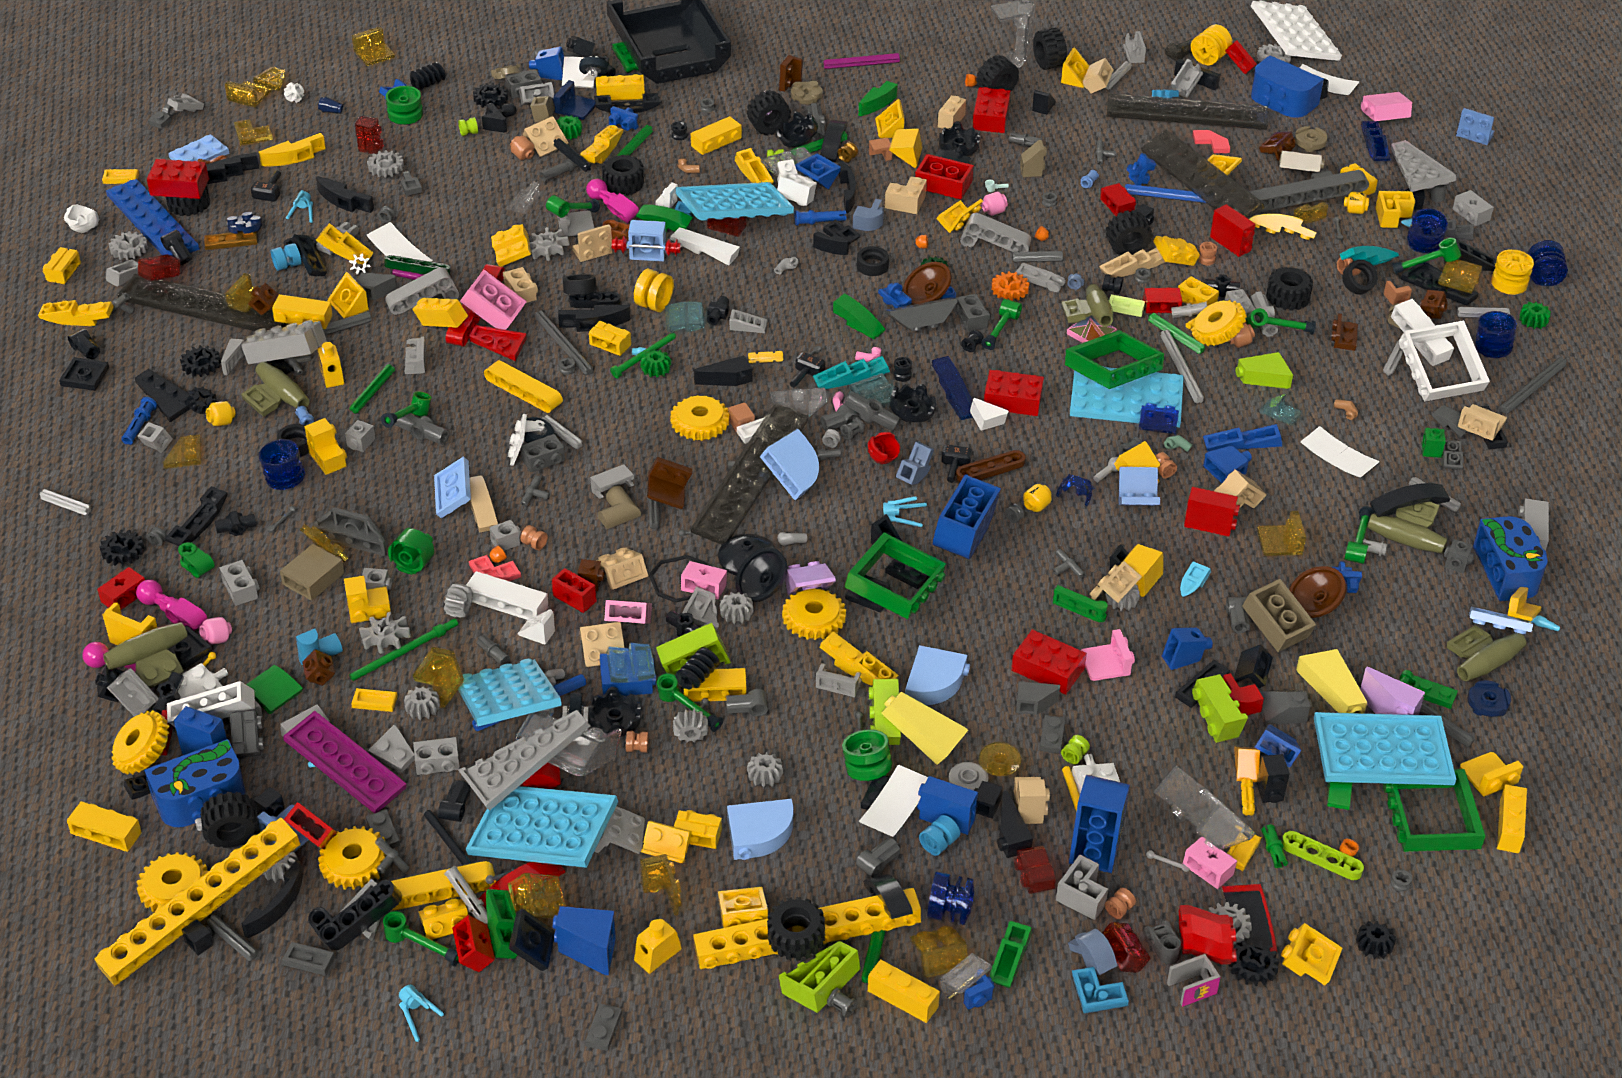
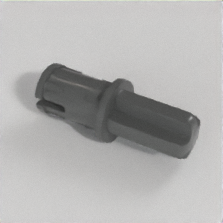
M1011 132L1010 135L1012 136H1009L1010 143L1022 144L1023 147L1026 145L1032 146L1038 140H1042L1028 136V134L1022 135Z
M485 635L478 637L477 645L486 652L489 658L492 657L500 666L510 662V656L500 649L499 644L493 643Z

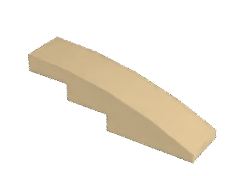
M1157 248L1147 253L1142 249L1133 255L1126 252L1099 267L1103 273L1110 274L1112 277H1124L1135 274L1139 268L1150 269L1165 263Z
M483 475L471 477V500H469L475 522L477 523L479 533L490 531L489 527L497 525L498 522Z

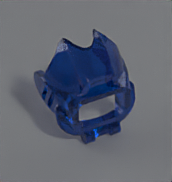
M1071 474L1063 478L1056 496L1059 497L1062 490L1066 492L1071 486H1075L1078 496L1086 495L1085 506H1088L1092 497V490L1095 489L1092 482Z

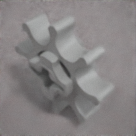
M547 227L544 234H531L533 242L529 243L533 259L543 255L546 256L547 261H550L551 254L559 253L564 255L562 246L570 245L568 236L564 237L562 229L553 233Z
M388 612L387 617L382 618L380 621L370 617L371 627L359 628L364 649L377 645L380 654L389 645H394L397 649H400L399 639L411 637L406 617L402 616L398 620H393L391 612Z

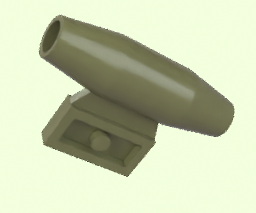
M1091 284L1087 287L1086 300H1079L1077 298L1061 302L1068 323H1078L1081 320H1086V317L1091 315L1103 327H1108L1113 322V310L1108 297L1096 284Z
M266 362L259 363L255 369L264 384H255L241 394L243 400L263 417L277 409L281 401L295 408L299 406L307 408L310 402L297 383L283 371Z
M1432 502L1398 508L1396 510V517H1377L1376 514H1372L1367 526L1368 529L1389 540L1418 550L1443 553L1448 541L1447 538L1428 529L1433 525L1440 505Z
M181 622L154 628L125 640L103 654L105 664L109 669H114L136 663L135 673L149 688L166 682L171 672L183 674L184 671L177 657L168 649L187 638V631Z
M1476 625L1447 642V649L1461 658H1468L1457 668V674L1463 681H1469L1492 672L1510 661L1526 646V639L1521 633H1514L1493 641L1489 633Z

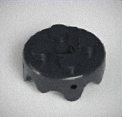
M794 112L793 120L791 122H784L783 131L776 129V133L784 146L799 147L803 146L806 141L817 133L818 123L811 113H808L807 117H805L800 112Z
M959 121L954 122L951 128L944 127L942 133H939L940 149L951 150L968 156L975 153L979 148L980 132H975L973 127L965 130Z
M905 384L900 390H898L897 386H894L890 398V408L901 420L905 422H925L933 417L937 405L935 396L928 397L927 388L924 384H920L916 388H911L908 384Z
M610 687L604 695H596L591 706H588L589 723L593 730L603 736L614 738L625 736L627 731H634L641 721V703L637 702L632 694L623 696L616 687ZM611 715H612V716L618 715L619 717H618V718H611L610 716H611Z

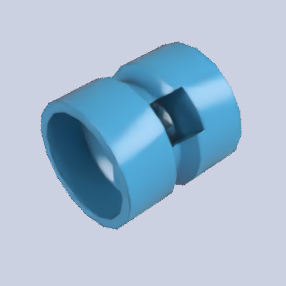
M295 243L285 245L284 249L278 247L270 250L271 258L277 271L287 269L288 265L291 267L301 265L300 253Z
M941 815L931 826H928L919 834V840L926 851L934 856H938L948 845H951L960 837V830L953 819L946 815Z

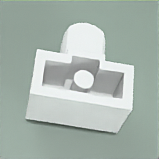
M786 172L780 176L778 191L787 200L795 201L801 206H807L814 199L817 182H814L809 177Z

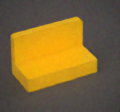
M1519 587L1511 596L1508 616L1532 621L1541 611V606L1526 603L1528 588Z

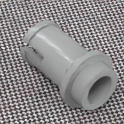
M1366 539L1363 540V543L1368 545L1367 552L1376 553L1379 556L1386 555L1388 544H1385L1384 541L1380 543Z

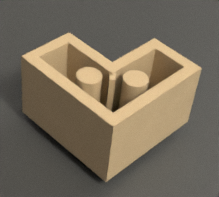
M910 177L906 186L890 183L885 192V208L917 214L926 196L927 180L919 177Z
M1236 469L1214 490L1215 492L1238 496L1237 504L1240 505V508L1244 503L1255 508L1267 495L1255 481Z
M1015 777L1013 790L1015 806L1025 824H1043L1044 815H1048V804L1046 801L1050 799L1049 788L1045 787L1044 779H1041V777Z

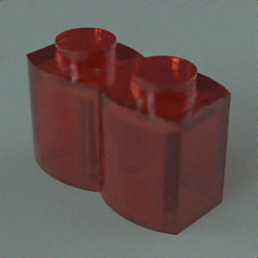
M1044 846L1017 850L1014 864L1016 870L1021 872L1020 880L1022 887H1026L1029 894L1055 889V874Z

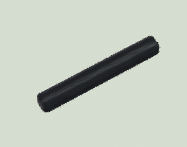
M560 138L554 139V147L583 171L591 170V164Z

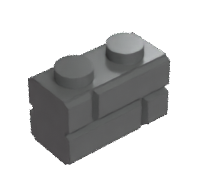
M254 710L230 713L232 748L237 758L261 756V750L264 749V739L259 737V729H263L262 716H258Z

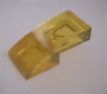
M1321 202L1313 207L1305 204L1294 209L1293 216L1303 219L1302 224L1326 218L1328 204Z

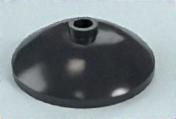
M739 534L729 538L721 545L718 552V560L724 570L737 576L742 563L752 553L762 548H775V546L762 536Z
M762 548L752 553L742 563L737 573V592H740L741 595L747 593V596L752 598L753 602H760L774 595L782 586L786 577L787 561L785 556L775 548Z

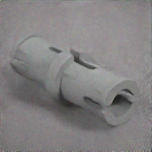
M1207 302L1187 303L1184 306L1171 307L1173 319L1197 315L1207 307Z

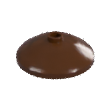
M941 262L923 264L907 277L903 286V292L912 299V305L939 300L951 284V271Z
M1319 566L1308 569L1300 574L1293 581L1289 590L1311 618H1317L1332 612L1341 604L1346 594L1347 584L1345 578L1337 569Z

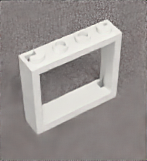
M1464 321L1404 331L1399 340L1400 348L1403 349L1406 363L1410 366L1412 377L1416 381L1418 392L1422 395L1424 401L1484 391L1490 382ZM1454 336L1473 382L1432 389L1413 343Z

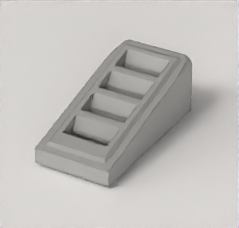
M134 260L112 266L106 270V281L117 287L121 286L145 269V266Z
M732 309L729 320L730 330L765 333L767 319Z
M243 339L229 340L221 360L224 375H228L245 355L241 346L245 342Z

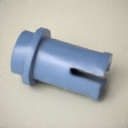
M1091 170L1086 176L1081 178V186L1083 188L1092 187L1093 182L1099 177L1097 171Z
M305 406L296 408L295 413L300 419V424L308 425L314 422V417L308 413Z

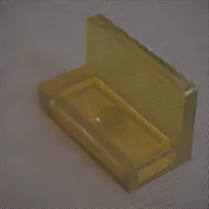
M244 273L225 293L229 308L247 312L251 308L248 303L255 286H252L249 274Z

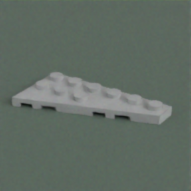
M1404 140L1391 144V151L1411 192L1426 188L1431 189L1437 185H1447L1449 182L1456 181V174L1408 141Z
M576 710L554 721L553 726L545 730L540 728L534 731L535 735L527 739L522 737L495 751L492 757L486 760L481 758L475 761L476 765L468 769L463 767L458 771L490 811L587 730L590 725Z

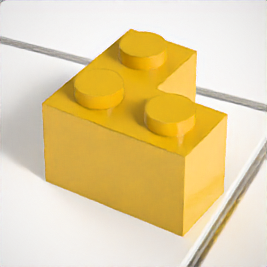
M1378 192L1375 208L1380 227L1398 228L1400 218L1412 217L1415 204L1413 192Z
M326 418L304 426L309 454L325 475L346 467L345 459H347V454L343 448L339 447L335 439L336 429L333 424H330Z
M364 576L344 579L351 623L368 621L370 617L375 619L386 618L387 613L391 612L387 586L366 590Z

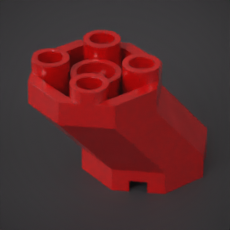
M1180 905L1178 913L1182 954H1193L1195 956L1206 954L1210 961L1221 965L1236 962V949L1233 943L1236 942V929L1233 928V917L1217 915L1190 905Z

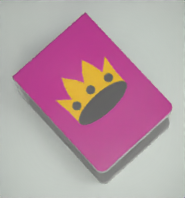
M1206 954L1175 964L1169 969L1168 986L1201 975L1204 979L1183 988L1180 1001L1182 1007L1217 994L1220 975Z

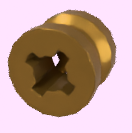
M847 142L838 149L837 154L841 161L848 163L857 156L858 149L855 144Z

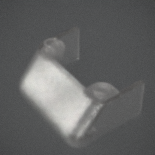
M1018 0L990 6V9L1000 22L1013 19V24L1017 27L1015 51L998 55L1006 57L1018 68L1024 65L1032 50L1036 7L1032 0Z
M554 708L528 714L516 734L515 741L522 737L527 739L535 735L534 731L540 728L545 730L553 726L554 721L558 720L552 717ZM595 727L586 730L548 762L573 775L585 776L615 759L622 730L618 728L608 734L604 733L602 729Z
M1178 766L1171 770L1154 791V793L1173 807L1171 812L1181 819L1184 816L1197 828L1196 832L1206 839L1204 843L1213 850L1216 848L1222 850L1251 840L1256 834L1222 801Z

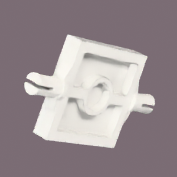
M200 663L181 674L184 676V680L178 690L181 696L180 699L223 687L219 680L228 676L227 670L223 668L216 673H212Z
M1092 754L1084 756L1086 765L1072 767L1071 772L1079 795L1086 775L1120 782L1114 763L1096 764Z

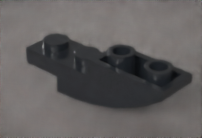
M320 176L316 177L319 193L333 205L352 213L355 209L369 213L374 210L372 196L347 189V184Z
M594 305V310H558L559 328L576 327L577 332H587L595 327L599 321L617 326L630 320V305Z

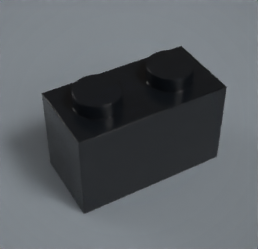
M576 36L568 38L566 43L567 51L584 57L591 56L595 45L593 42Z
M1283 754L1262 756L1256 782L1262 803L1284 801L1290 773Z

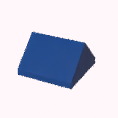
M818 153L795 164L796 170L801 174L811 178L814 182L827 189L830 188L841 169V166Z

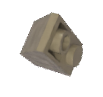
M550 96L534 97L530 105L535 122H541L552 117L555 110L553 99Z
M1038 140L1021 154L1020 170L1022 177L1042 176V171L1045 170L1044 156L1047 155L1046 146H1043L1042 140Z

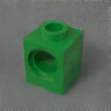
M1425 428L1421 443L1423 456L1442 457L1446 442L1444 429Z

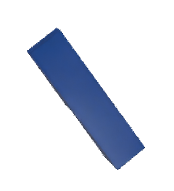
M1277 424L1241 432L1240 428L1203 436L1207 451L1227 446H1234L1236 449L1282 447L1281 435Z

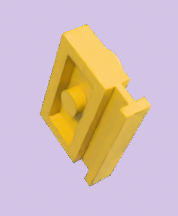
M650 820L647 824L641 852L684 863L692 831Z

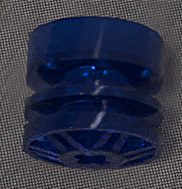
M1430 208L1422 209L1415 213L1407 233L1409 246L1419 253L1429 254L1437 251L1440 248L1439 243L1444 240L1448 222L1446 217L1440 211Z
M1544 240L1534 244L1528 250V255L1534 261L1531 279L1535 284L1554 286L1566 278L1568 268L1564 249L1560 243L1553 240Z
M1491 311L1481 315L1477 326L1476 350L1490 358H1501L1509 355L1513 350L1517 327L1514 317L1501 311Z
M280 439L272 441L261 448L259 460L269 487L276 490L293 488L303 481L305 469L299 448L295 442Z
M936 871L929 898L927 918L942 921L946 911L950 912L951 923L955 922L958 913L960 914L959 924L966 925L974 902V879L968 878L966 887H962L963 877L959 876L956 884L951 885V874Z

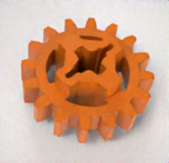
M1008 271L1007 274L1001 272V276L996 275L992 279L991 290H993L994 295L997 294V298L1004 297L1012 301L1014 298L1020 300V297L1025 298V294H1028L1029 282H1027V278H1023V274L1018 276L1017 272L1011 273Z

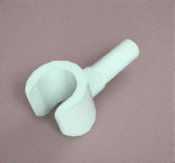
M994 180L985 181V187L988 192H994L998 188H1008V184H995Z

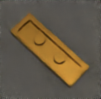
M243 231L238 234L205 235V250L258 245L257 232L243 234Z

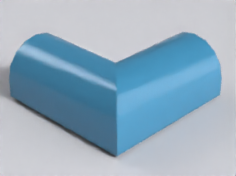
M312 629L296 636L298 656L301 664L314 649L331 657L343 652L336 633L319 639L316 629Z
M1094 967L1072 970V977L1084 1014L1128 1006L1129 1000L1123 982L1100 986Z

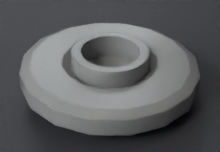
M973 762L956 764L949 773V783L973 791L975 788H979L982 781L988 782V773L985 768Z

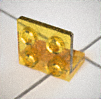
M381 27L352 35L353 50L366 66L395 57V54L384 43L383 29Z
M231 81L225 83L228 101L256 107L271 92L269 87L246 81L241 84Z
M1458 259L1446 262L1438 284L1472 293L1475 285L1480 280L1482 266Z
M1299 511L1290 512L1286 525L1258 526L1257 532L1265 556L1303 555L1306 535Z
M437 647L431 648L412 675L414 681L433 686L434 691L439 695L440 708L446 707L464 681L454 651Z
M667 854L640 859L643 893L658 892L661 889H666L674 916L678 915V907L682 905L679 895L681 887L679 880L674 879L673 876L675 875L673 862H669Z
M523 873L508 883L510 897L516 912L524 909L536 918H554V915H558L559 907H565L558 876Z
M943 926L932 932L921 931L910 937L912 944L921 954L923 974L926 978L969 968L966 942L953 927Z

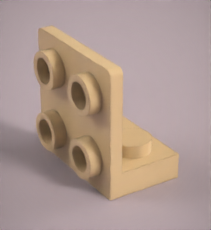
M553 116L524 129L523 136L527 137L534 144L539 157L558 150L553 146L554 139L560 138L568 145L567 139Z
M605 225L578 233V244L573 245V251L580 262L612 253L611 226Z
M1472 404L1470 408L1464 406L1462 409L1458 427L1493 441L1506 422L1507 417Z
M626 547L616 550L615 554L602 555L598 557L599 560H596L601 561V568L605 570L610 589L612 590L648 577L642 554Z
M1123 561L1119 567L1115 564L1089 595L1092 596L1091 599L1096 600L1105 591L1119 603L1142 576Z
M621 622L580 627L579 634L580 640H582L586 667L600 666V654L625 652Z

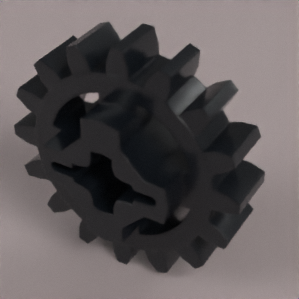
M485 83V85H479L480 88H475V91H473L474 102H476V105H481L482 108L490 103H493L495 107L497 105L502 106V103L505 104L506 100H508L507 89H505V86L500 87V84L494 85V83H491V85H488V83Z
M199 345L197 349L192 347L191 351L186 350V354L181 355L182 371H186L187 375L192 373V377H195L197 374L200 377L203 374L208 376L210 371L215 373V368H220L221 359L219 351H215L214 347L209 349V346L204 348Z
M120 530L119 533L112 532V536L106 535V540H102V546L99 547L103 560L106 559L108 564L113 561L114 566L118 563L124 566L127 561L131 564L132 559L138 560V555H143V549H145L142 536H138L137 532L131 534V530H128L126 533Z
M1251 939L1250 944H1247L1243 940L1241 941V946L1237 944L1234 946L1236 949V962H1231L1228 965L1232 967V974H1238V981L1245 979L1246 985L1251 981L1255 986H1258V982L1261 981L1262 984L1267 985V980L1273 981L1274 976L1278 973L1280 960L1276 958L1277 952H1270V945L1262 946L1263 941L1255 944L1254 940Z

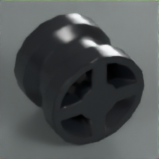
M683 121L673 122L671 124V137L679 141L686 139L687 124Z

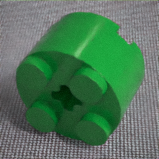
M408 527L389 546L388 557L391 562L394 561L397 564L396 568L399 571L411 575L416 574L425 567L434 555L433 538L427 533Z

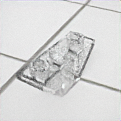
M800 147L762 158L761 163L770 172L778 176V162L793 159L794 164H797L812 155L805 147Z
M825 388L770 392L772 407L789 419L810 417L827 403Z

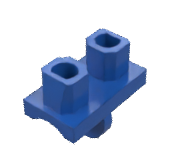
M613 106L609 116V125L620 124L624 130L629 131L631 128L636 130L638 128V114L633 113V109L630 107L623 110Z
M1141 153L1138 161L1134 165L1129 164L1127 167L1130 180L1135 185L1148 184L1150 176L1147 171L1155 169V161L1148 159L1146 154Z
M891 283L888 287L878 290V294L883 297V302L889 305L892 304L894 308L904 307L912 303V299L902 291V285L899 283Z
M1339 561L1338 567L1332 568L1337 569L1345 578L1347 584L1346 592L1357 593L1362 572L1352 571V567H1345L1344 561Z

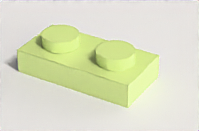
M1112 294L1109 299L1113 312L1142 317L1145 301Z

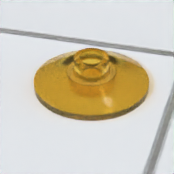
M994 742L982 748L979 753V764L989 774L1007 776L1019 769L1021 755L1010 744Z

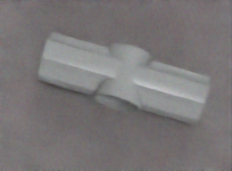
M1255 292V294L1250 296V301L1255 309H1264L1268 317L1275 318L1274 307L1269 306L1267 298L1262 292ZM1256 315L1255 321L1259 323L1260 318ZM1265 324L1260 327L1262 334L1266 335V337L1273 336L1278 332L1277 325Z

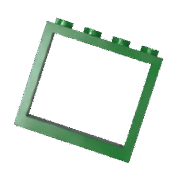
M1118 330L1067 348L1065 365L1098 384L1112 389L1163 370L1164 353ZM1118 350L1139 360L1111 371L1092 361L1095 358Z
M883 533L848 572L845 588L909 619L913 613L916 614L921 603L927 601L929 593L935 591L938 582L942 583L946 576L944 573L946 563ZM883 554L930 576L911 601L864 578L866 573Z
M1454 769L1456 776L1455 785L1383 783V791L1388 794V808L1393 812V826H1397L1398 830L1397 840L1398 843L1402 844L1404 852L1482 848L1485 833L1465 769ZM1454 787L1467 833L1411 835L1398 789Z

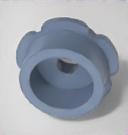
M1070 274L1067 284L1069 288L1077 290L1084 285V279H1082L1080 274Z

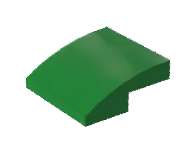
M273 665L246 684L254 689L255 701L268 714H272L303 690L288 673L276 665Z

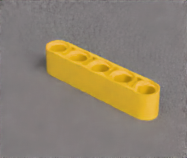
M500 360L484 370V376L487 381L546 413H550L563 402V398L557 390Z
M483 861L457 867L474 893L484 892L497 882L495 880L492 884L486 883L485 879L488 875L495 876L493 865L490 862ZM449 869L391 881L402 894L401 902L392 910H400L460 897L444 875ZM457 881L458 884L460 885V887L463 889V891H464L465 894L467 895L466 891L464 890V888L462 887V885L460 884V882Z

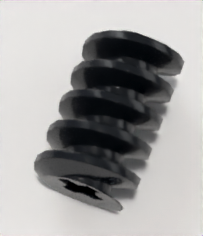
M437 62L410 73L411 85L418 90L420 88L424 89L425 86L429 87L430 83L432 85L436 82L439 83L441 79L445 80L446 78L443 67Z
M702 647L677 671L676 679L684 689L699 688L701 683L705 681V678H708L710 673H713L715 668L720 665V661L711 650Z

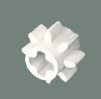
M292 82L286 85L287 87L284 89L286 99L291 102L295 100L296 103L301 101L304 96L303 87L298 83L293 84Z
M363 253L358 258L354 254L355 260H349L353 264L350 270L356 269L357 275L359 271L366 273L365 267L370 268V265L366 264L369 258L364 259ZM356 260L364 261L362 269L355 267L357 264Z

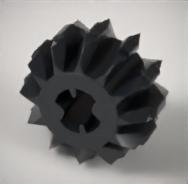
M1378 920L1374 924L1367 921L1365 925H1361L1359 928L1356 943L1358 944L1359 951H1365V957L1371 954L1374 960L1378 955L1384 959L1387 954L1393 952L1396 936L1393 935V929H1387L1386 923L1381 925L1378 923Z

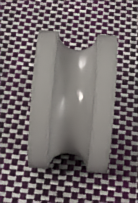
M828 429L822 438V442L827 447L835 448L841 439V435L834 429Z

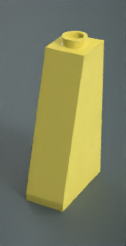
M1338 649L1299 656L1297 672L1338 713H1365L1367 701Z
M900 692L896 697L892 695L884 703L886 708L881 713L937 765L948 756L968 731L964 726L903 692Z

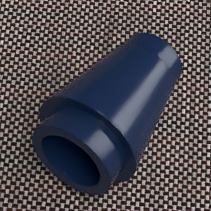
M325 96L320 98L318 110L328 113H341L343 104Z

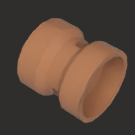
M1203 242L1200 245L1198 261L1203 265H1212L1216 259L1217 246L1212 242Z
M1165 452L1155 455L1160 463L1159 474L1163 478L1171 477L1176 472L1177 465L1170 460V457Z
M528 525L522 531L520 540L522 543L531 545L532 548L539 551L546 545L548 535Z
M627 731L626 752L639 750L641 753H648L649 732H641L639 734L634 731Z
M1120 888L1114 894V897H1110L1105 902V909L1114 918L1121 919L1127 910H1130L1136 904V899L1129 890Z

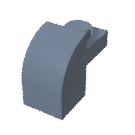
M875 199L871 208L857 206L853 214V229L872 231L880 228L883 225L884 216L882 200Z
M919 441L915 442L909 459L901 461L896 477L911 485L918 484L931 468L929 462L934 449Z
M1097 929L1087 933H1080L1075 936V939L1068 942L1070 950L1082 954L1086 968L1094 967L1097 975H1101L1118 966L1110 943Z

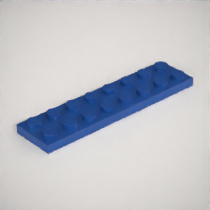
M137 179L106 190L107 196L168 262L174 260V257L170 251L164 248L160 237L174 230L180 232L184 245L190 253L199 250L198 243L153 196H150L149 191Z

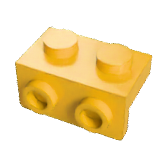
M450 899L445 904L439 906L429 905L423 910L418 911L425 935L431 940L453 934L452 927L468 915L467 907L462 899Z

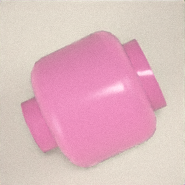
M1000 192L985 195L984 202L981 204L983 211L987 212L990 216L1004 212L1008 206L1005 195Z
M223 617L206 619L200 626L199 633L200 637L209 645L224 643L229 639L232 627Z

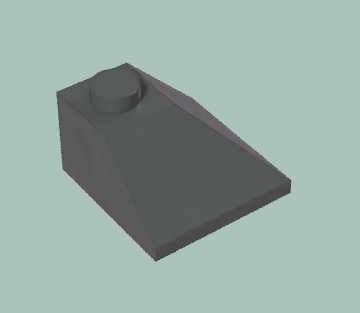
M1260 691L1264 698L1262 713L1265 724L1307 723L1310 704L1306 691Z

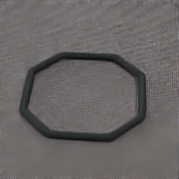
M689 555L659 561L649 574L656 594L673 602L689 600L691 597L686 596L675 599L659 592L653 575L662 564L683 559H689L707 565V563Z

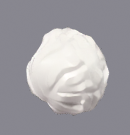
M78 204L67 208L64 220L68 223L69 227L78 233H85L98 226L100 220L96 211Z

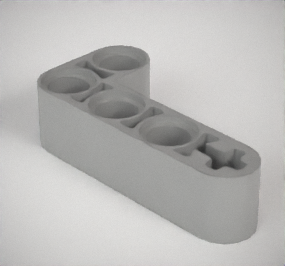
M973 213L963 229L960 240L961 244L966 247H973L977 239L980 238L1012 252H1028L1031 236L980 213Z
M439 267L390 292L385 300L390 312L397 315L415 307L422 298H432L441 293L444 299H458L459 292L448 271L443 267Z

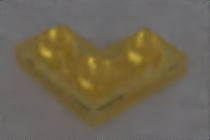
M250 119L234 122L240 145L273 140L269 125L252 128Z
M304 524L300 528V531L318 547L325 549L334 556L340 557L343 563L348 559L343 553L344 549L337 543H334V545L330 544L331 540L315 526L310 528Z

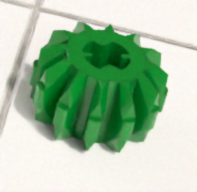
M566 115L556 120L566 139H577L578 136H581L582 123L578 117Z
M1536 301L1535 303L1528 302V304H1524L1521 308L1519 320L1522 321V325H1527V328L1532 327L1535 330L1537 327L1542 329V327H1546L1549 323L1551 311L1548 310V306H1543V303L1538 304Z
M655 349L652 352L647 351L646 354H642L640 362L644 375H649L650 378L653 376L658 378L659 375L664 377L665 373H669L671 365L668 353L662 352V350L655 351Z

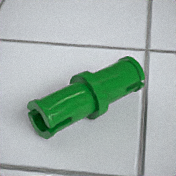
M1271 824L1266 825L1268 831H1266L1265 827L1261 829L1266 841V850L1271 854L1274 867L1283 868L1281 862H1283L1284 866L1288 864L1283 852V843L1277 836L1275 826Z

